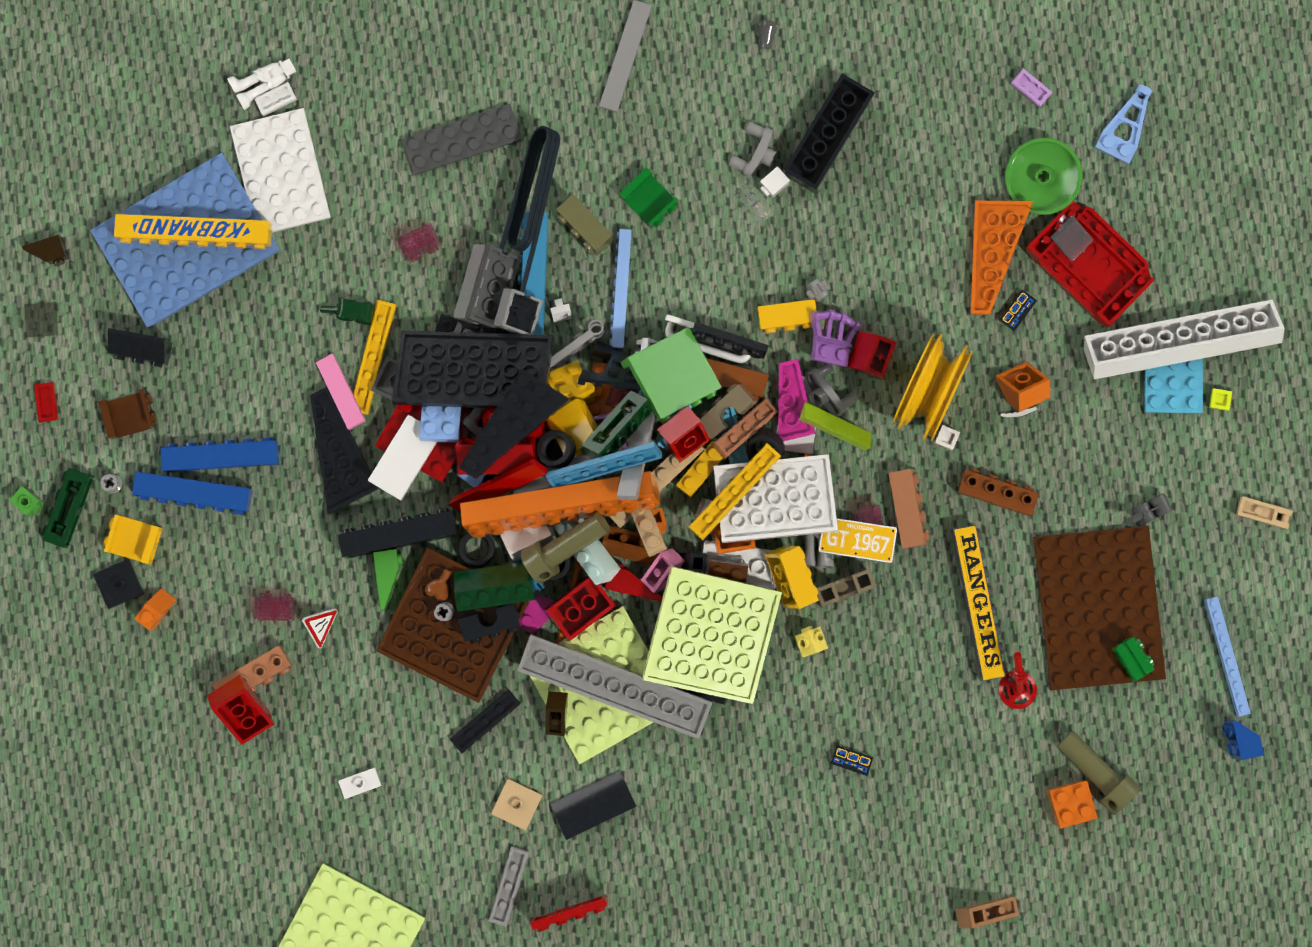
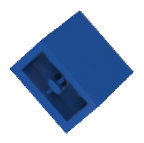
M1224 720L1225 725L1222 726L1224 736H1228L1229 744H1227V751L1229 756L1232 755L1233 759L1238 760L1264 756L1261 738L1258 734L1238 721Z

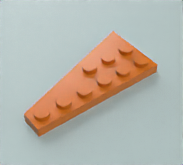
M975 200L971 315H991L1033 201Z

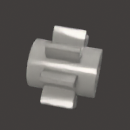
M816 279L806 286L808 291L805 294L809 300L815 299L816 302H819L829 295L827 293L829 286L825 280L820 282L819 279Z

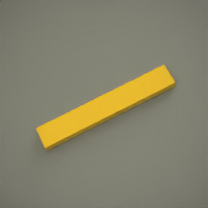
M377 300L353 393L362 413L365 415H369L374 395L371 388L381 368L397 306L396 304Z
M766 443L688 528L703 541L781 458V455Z

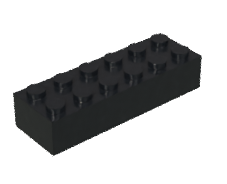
M842 73L784 168L783 173L790 180L815 194L871 102L875 92Z
M445 508L437 510V514L433 515L429 512L418 514V518L414 519L410 516L399 518V522L395 523L391 520L380 522V526L376 527L372 524L363 525L361 530L357 531L353 528L344 529L342 534H338L342 558L348 559L372 554L373 552L458 536L459 530L455 512Z

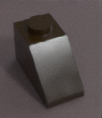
M59 234L22 246L23 250L51 265L54 264V266L62 265L65 263V260L69 259L63 237Z
M548 692L545 735L565 736L568 693Z

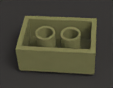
M574 194L556 209L558 222L564 228L567 226L570 228V234L576 241L581 240L583 242L584 249L590 255L594 253L598 256L613 242V235Z

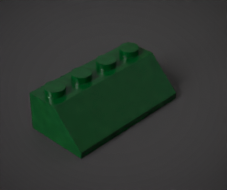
M523 562L454 572V593L457 612L537 599L534 579L526 570Z

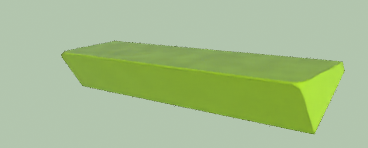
M807 402L804 403L799 418L800 421L864 451L870 449V432Z

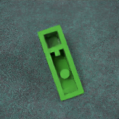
M397 549L373 552L380 610L387 609L400 572V565L403 564L402 553H398Z

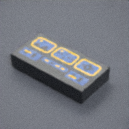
M1021 290L999 321L1014 332L1037 300L1024 290Z
M836 745L830 764L868 776L873 757Z

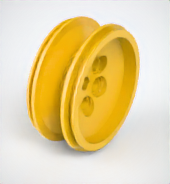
M934 333L932 334L892 424H895L896 421L899 422L897 429L900 430L903 425H908L914 418L924 416L925 434L922 441H925L927 436L932 437L930 441H933L973 354V351L970 354L966 352L968 345H965L963 351L949 362L947 357L944 356V342L941 341L943 334L941 333L938 339L934 338Z

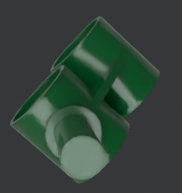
M339 299V303L336 306L322 305L320 312L336 313V318L339 320L353 321L355 319V322L358 324L372 325L374 305L350 299Z

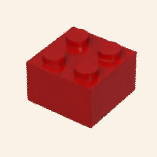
M688 406L680 410L673 418L664 422L657 429L667 449L679 463L710 441L701 420Z

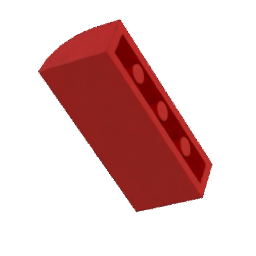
M477 438L458 440L455 445L458 467ZM525 438L519 444H516L483 474H503L532 459L537 460L536 438ZM458 468V475H469Z

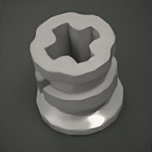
M108 474L101 478V487L109 493H116L122 487V480L118 475ZM108 480H111L114 483L113 487L109 486V484L107 483Z
M441 602L434 610V616L440 621L452 619L455 613L453 605L449 602ZM442 607L448 610L446 617L444 614H440Z

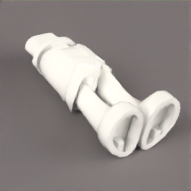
M290 59L283 62L280 60L278 61L279 63H271L265 67L258 68L252 71L254 74L241 80L234 76L227 78L244 110L250 107L254 98L280 86L286 79L290 78L289 75L296 72ZM257 82L262 83L259 86L247 92H243L245 89H247L248 87L252 86Z

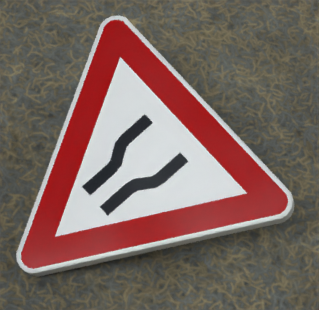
M337 609L327 610L302 619L318 648L323 646L337 614Z

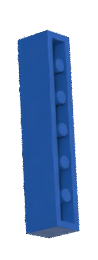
M272 437L262 438V441L254 442V439H243V443H235V440H224V444H216V441L204 442V445L198 446L196 442L185 443L183 447H178V444H166V448H161L163 472L280 465L279 442L273 441Z
M135 472L132 494L137 495L139 500L149 501L150 497L156 498V502L168 504V500L175 501V505L186 507L187 503L194 504V508L206 509V506L213 507V511L224 512L225 509H230L232 514L243 515L244 512H249L252 489Z

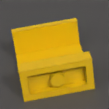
M115 514L114 518H111L109 522V536H106L103 542L104 552L152 565L163 528Z

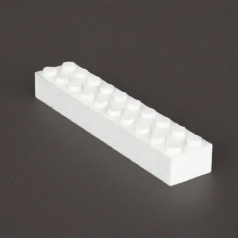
M1272 299L1087 335L1084 337V353L1093 379H1099L1279 344L1283 341L1285 328Z

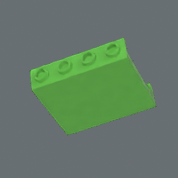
M689 327L620 362L624 369L628 367L631 369L642 392L649 400L652 410L657 417L654 423L658 421L664 423L672 418V414H677L687 406L691 405L693 408L702 403L701 399L706 397L709 400L717 395L716 391L722 388Z

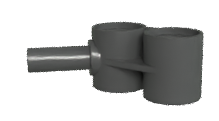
M1165 493L1132 508L1134 515L1127 519V523L1132 525L1139 522L1140 526L1156 519L1155 517L1158 518L1173 511Z

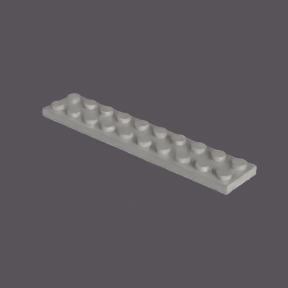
M533 634L529 637L517 670L697 739L700 738L713 703L672 686L645 681L640 674Z

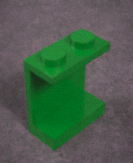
M647 167L619 193L620 198L651 229L654 226L656 228L664 222L663 217L667 213L671 215L678 208V199L674 198L652 176V172Z

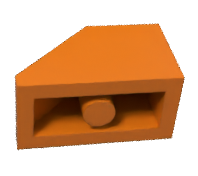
M161 588L143 606L134 620L149 631H154L177 599Z

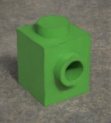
M21 486L9 500L26 516H35L42 509L40 505L43 501L24 486Z

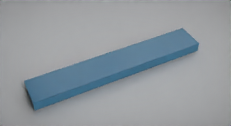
M653 441L547 472L546 479L553 488L571 485L661 459L662 452Z

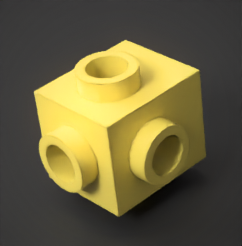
M812 626L801 629L802 633L795 636L802 657L828 649L821 627L815 629Z

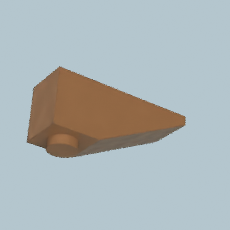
M1015 896L955 909L959 928H976L1019 916Z

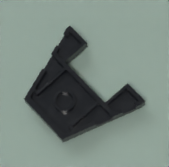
M597 341L592 355L609 360L604 373L599 374L583 369L577 384L585 385V382L594 383L596 387L608 384L613 385L615 389L638 391L640 386L629 367L624 369L620 363L629 355Z

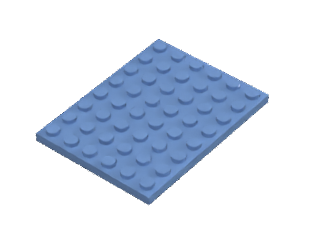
M223 153L218 154L119 213L126 215L262 220ZM115 216L90 230L147 328L160 323L281 251L273 237H271V247H265L264 250L254 249V246L238 249L235 248V245H227V248L215 247V244H208V247H198L194 243H189V246H178L177 243L171 242L170 245H159L158 242H151L150 245L139 244V241L124 244L114 237Z

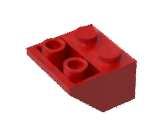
M859 331L848 359V368L882 380L897 342L880 335Z

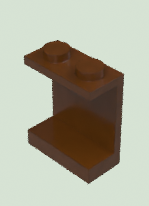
M144 389L139 390V393L111 401L106 399L98 401L108 439L113 440L156 428L157 416L150 404H153L152 397Z

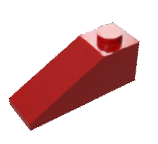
M617 564L620 570L611 581L606 582V590L662 601L661 596L653 593L629 570H625L626 566Z

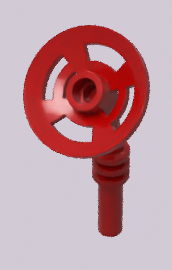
M1015 652V668L1007 673L1006 677L1001 679L998 691L1005 705L1013 709H1023L1034 701L1037 694V685L1032 676L1026 673L1022 667L1021 653ZM1012 676H1014L1015 680L1013 682L1009 680V678ZM1028 680L1032 685V694H1030V687L1027 683ZM1004 686H1007L1006 691L1009 699L1005 697ZM1025 697L1028 700L1022 704H1014L1015 699H1023Z

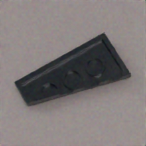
M695 322L692 330L698 343L749 355L757 359L765 358L769 346Z

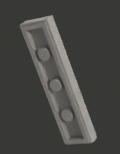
M511 846L488 920L489 922L507 927L529 851Z

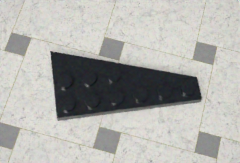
M521 368L458 468L477 479L499 458L506 455L511 448L529 436L546 419L553 416L558 409L570 402L571 399Z

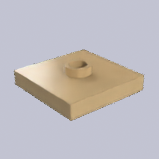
M507 779L491 814L526 831L543 795Z

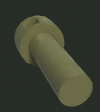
M596 513L548 544L539 540L521 551L522 562L531 577L542 584L559 573V564L610 533L609 525L600 513Z
M1074 731L1057 745L1070 761L1104 794L1100 802L1113 815L1123 809L1142 789L1128 774L1121 779Z

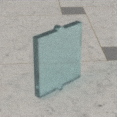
M1073 215L1064 224H1060L1059 229L1051 236L1052 240L1071 262L1081 253H1084L1086 247L1093 241L1092 237Z

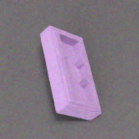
M1024 68L1011 82L1014 88L1039 108L1052 94V91Z

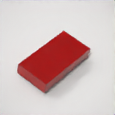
M54 382L35 384L34 390L39 423L59 420Z

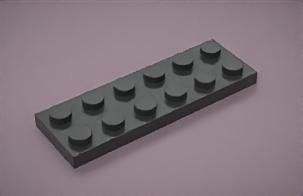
M507 104L402 140L415 176L522 141V137L511 104Z

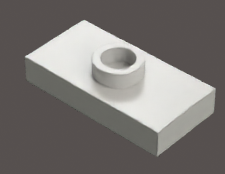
M289 82L254 98L263 116L297 100Z
M376 768L338 781L344 799L382 786Z

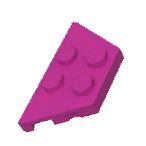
M536 594L537 599L529 602L521 618L523 625L518 626V628L534 634L550 619L544 609L553 603L554 600Z

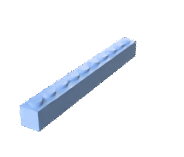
M620 229L617 232L619 244H616L618 256H615L617 267L614 270L616 279H614L613 286H616L615 291H613L615 303H612L614 315L611 314L613 326L610 328L612 338H610L609 345H612L611 347L615 349H624L632 230Z
M1218 597L1205 599L1204 602L1236 716L1240 717L1251 714Z

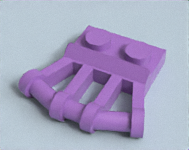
M832 309L823 312H811L810 319L814 334L811 360L848 367L850 348H852L851 341L861 327V323L851 319L845 312L837 313ZM825 319L822 336L819 321ZM833 320H837L835 338H831ZM844 323H845V324H847L850 328H849V330H848V332H847V334H846L844 340H842L843 330H844Z

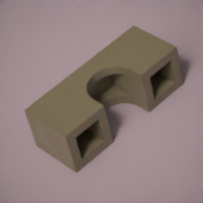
M733 384L727 390L728 394L725 397H719L713 403L714 407L709 411L705 410L699 416L711 440H716L729 428V425L724 420V413L728 408L733 407L739 414H745L758 402L743 384Z
M870 569L817 588L820 607L875 588L876 584Z

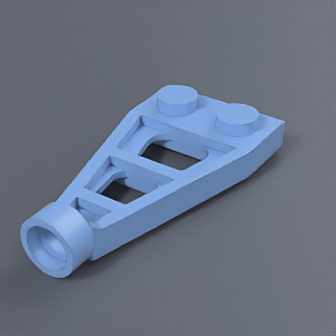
M1141 84L1138 85L1135 94L1102 131L1094 147L1095 149L1128 165L1130 164L1139 144L1147 101L1152 93L1149 87ZM1131 106L1139 109L1135 122L1125 118V114ZM1121 123H1125L1132 128L1131 137L1128 141L1114 135V130Z

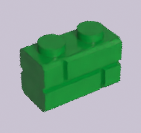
M1134 636L1125 639L1111 648L1132 682L1138 681L1155 670L1152 666L1154 661L1150 655H1145L1142 650L1144 648L1139 638L1135 639Z

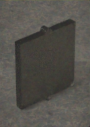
M40 301L37 304H25L27 338H44L45 336L58 335L57 302L42 303Z

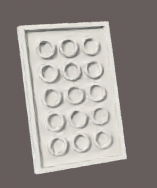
M304 108L230 126L245 191L262 220L272 223V233L331 218Z
M829 454L779 459L719 523L722 543L837 532L838 526ZM748 463L713 466L716 497Z

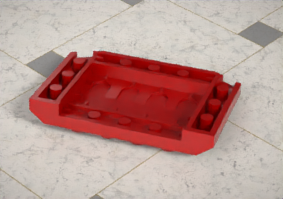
M1072 202L1026 247V250L1030 257L1098 323L1109 328L1152 284L1154 279L1153 277L1151 278L1147 261L1091 207H1083L1075 204L1076 202Z

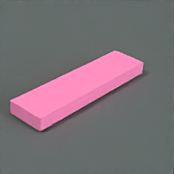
M331 354L316 362L347 429L351 430L366 422L335 355Z

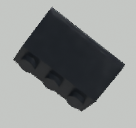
M108 328V353L114 355L113 359L125 361V358H130L133 363L144 364V361L151 362V366L159 368L169 364L173 343L167 339Z

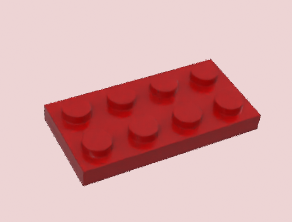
M606 895L533 918L530 922L532 930L537 929L538 932L549 929L551 924L556 923L559 926L567 923L569 918L575 917V920L586 917L587 912L593 911L594 914L602 912L608 905Z

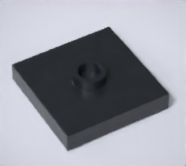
M130 559L93 574L108 609L144 594Z

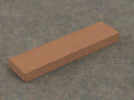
M765 398L716 440L712 446L726 459L778 413L777 409Z

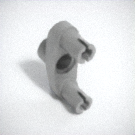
M750 121L746 132L760 138V143L751 161L747 162L733 155L729 166L742 171L743 175L751 178L761 164L771 167L777 152L770 149L774 130L768 127L763 128Z

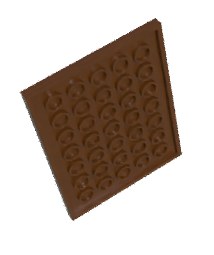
M1149 526L1033 537L1050 690L1132 683L1111 649L1131 636H1134L1135 639H1140L1144 646L1142 650L1145 655H1150L1154 661L1152 666L1155 669L1136 682L1166 679Z

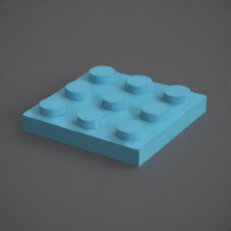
M1203 358L1144 370V413L1202 414Z

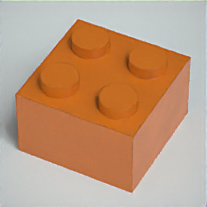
M1083 779L1047 789L1058 828L1062 829L1098 819L1087 780Z

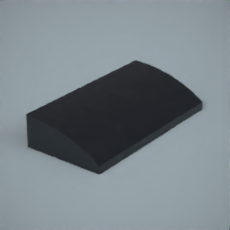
M621 771L550 804L566 840L637 806Z

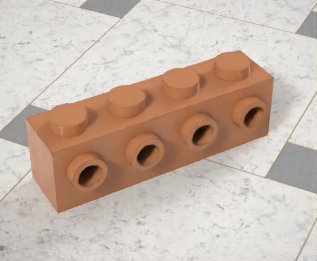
M906 469L889 473L902 549L928 545L927 541L930 540L928 529H925L924 526L926 514L921 509L920 504L923 502V497L917 487V484L920 483L918 472H915L914 469Z
M278 645L213 683L212 686L216 690L241 675L255 692L258 685L263 684L265 686L274 681L272 677L275 675L283 676L291 671L289 667L293 666L282 645Z

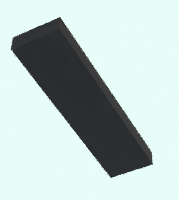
M508 689L450 738L451 742L461 754L464 753L521 703Z

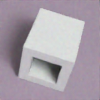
M777 166L760 181V190L766 197L770 196L773 198L790 183V180Z

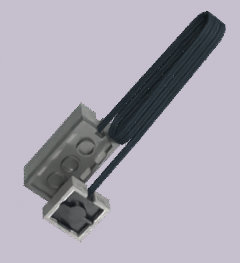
M540 126L533 132L500 246L497 248L492 245H473L453 318L485 329L501 330L502 328L516 334H534L543 300L524 294L560 146V135L557 131L546 126ZM544 146L524 236L517 245V237ZM506 240L510 248L519 252L525 251L532 243L520 291L512 289L521 257L510 252H503Z

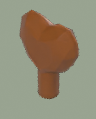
M444 569L439 579L430 581L425 587L426 594L435 596L440 602L445 601L449 595V587L446 582L451 572Z

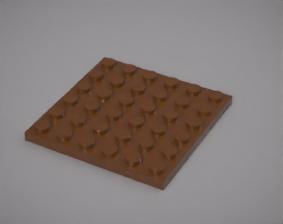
M427 547L376 651L480 703L515 632L507 633V630L500 632V636L489 639L487 635L481 637L482 641L470 644V640L464 642L458 619L479 613L484 624L494 625L497 621L496 608L505 605L457 612L454 593V572L472 569ZM444 569L450 571L451 574L446 582L449 587V595L442 602H449L455 610L454 616L448 621L436 619L434 610L441 602L435 596H429L425 592L426 585L434 579H439ZM530 601L517 603L521 618ZM442 607L440 614H444L446 617L448 610Z

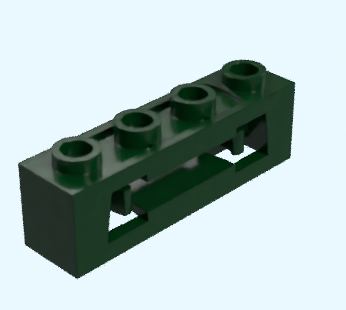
M630 390L582 444L586 456L590 459H595L616 453L653 412L649 400ZM628 402H630L631 405L628 408L626 407L623 413V407H625V405ZM601 433L603 436H600V440L595 442L594 440Z
M68 468L63 473L61 479L63 484L61 489H58L56 492L55 506L50 509L48 525H45L42 530L43 541L63 548L69 547L94 476L72 468ZM69 491L78 492V495H74L64 524L67 525H59L58 521L61 522L71 495Z

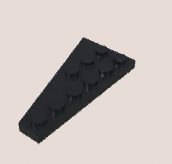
M325 387L311 394L310 399L327 515H330L380 488L368 481L372 473L351 431L347 429L328 387Z

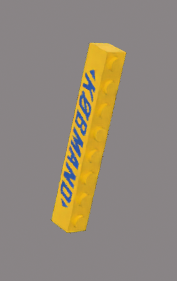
M115 214L114 237L124 244L139 241V244L150 245L151 242H158L159 245H170L171 242L177 243L178 246H189V243H194L198 247H208V244H215V247L227 248V245H235V248L238 249L254 246V249L264 250L265 247H271L272 223L263 220Z

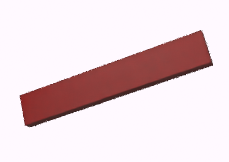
M532 459L451 498L449 505L461 513L460 503L502 496L546 475L547 468L537 460Z

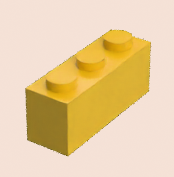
M815 299L758 306L760 331H765V334L776 333V329H784V332L794 331L795 327L802 326L803 329H811L810 314L817 311Z
M713 440L676 485L678 489L690 498L693 497L714 471L713 466H718L723 459L712 446Z

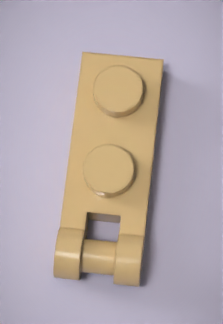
M1241 496L1236 515L1288 530L1289 517H1292L1293 511ZM1278 513L1282 515L1280 521L1276 520Z

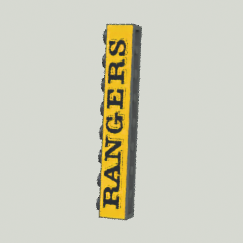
M976 525L952 529L951 532L980 681L1006 677L1005 673L1008 672L1006 661H1002L1001 656L1004 653L1003 644L998 640L1000 628L999 624L995 623L994 620L996 608L994 604H991L990 599L993 596L991 585L987 584L986 579L989 577L987 566H984L983 563L985 551L983 547L980 548L979 540H982L980 528L977 529Z

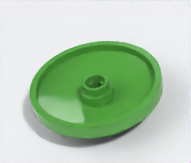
M1052 138L1033 139L1021 145L1011 156L1006 168V186L1013 201H1033L1030 213L1039 215L1054 214L1068 207L1080 192L1083 182L1082 165L1077 154L1065 143Z

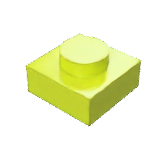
M1213 388L1211 390L1209 408L1229 411L1232 391Z

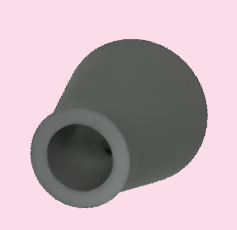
M761 21V25H759L760 48H772L777 30L776 22Z

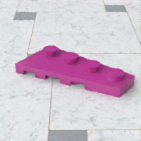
M799 359L779 363L778 435L784 442L816 434L813 426L799 420L804 403H809Z

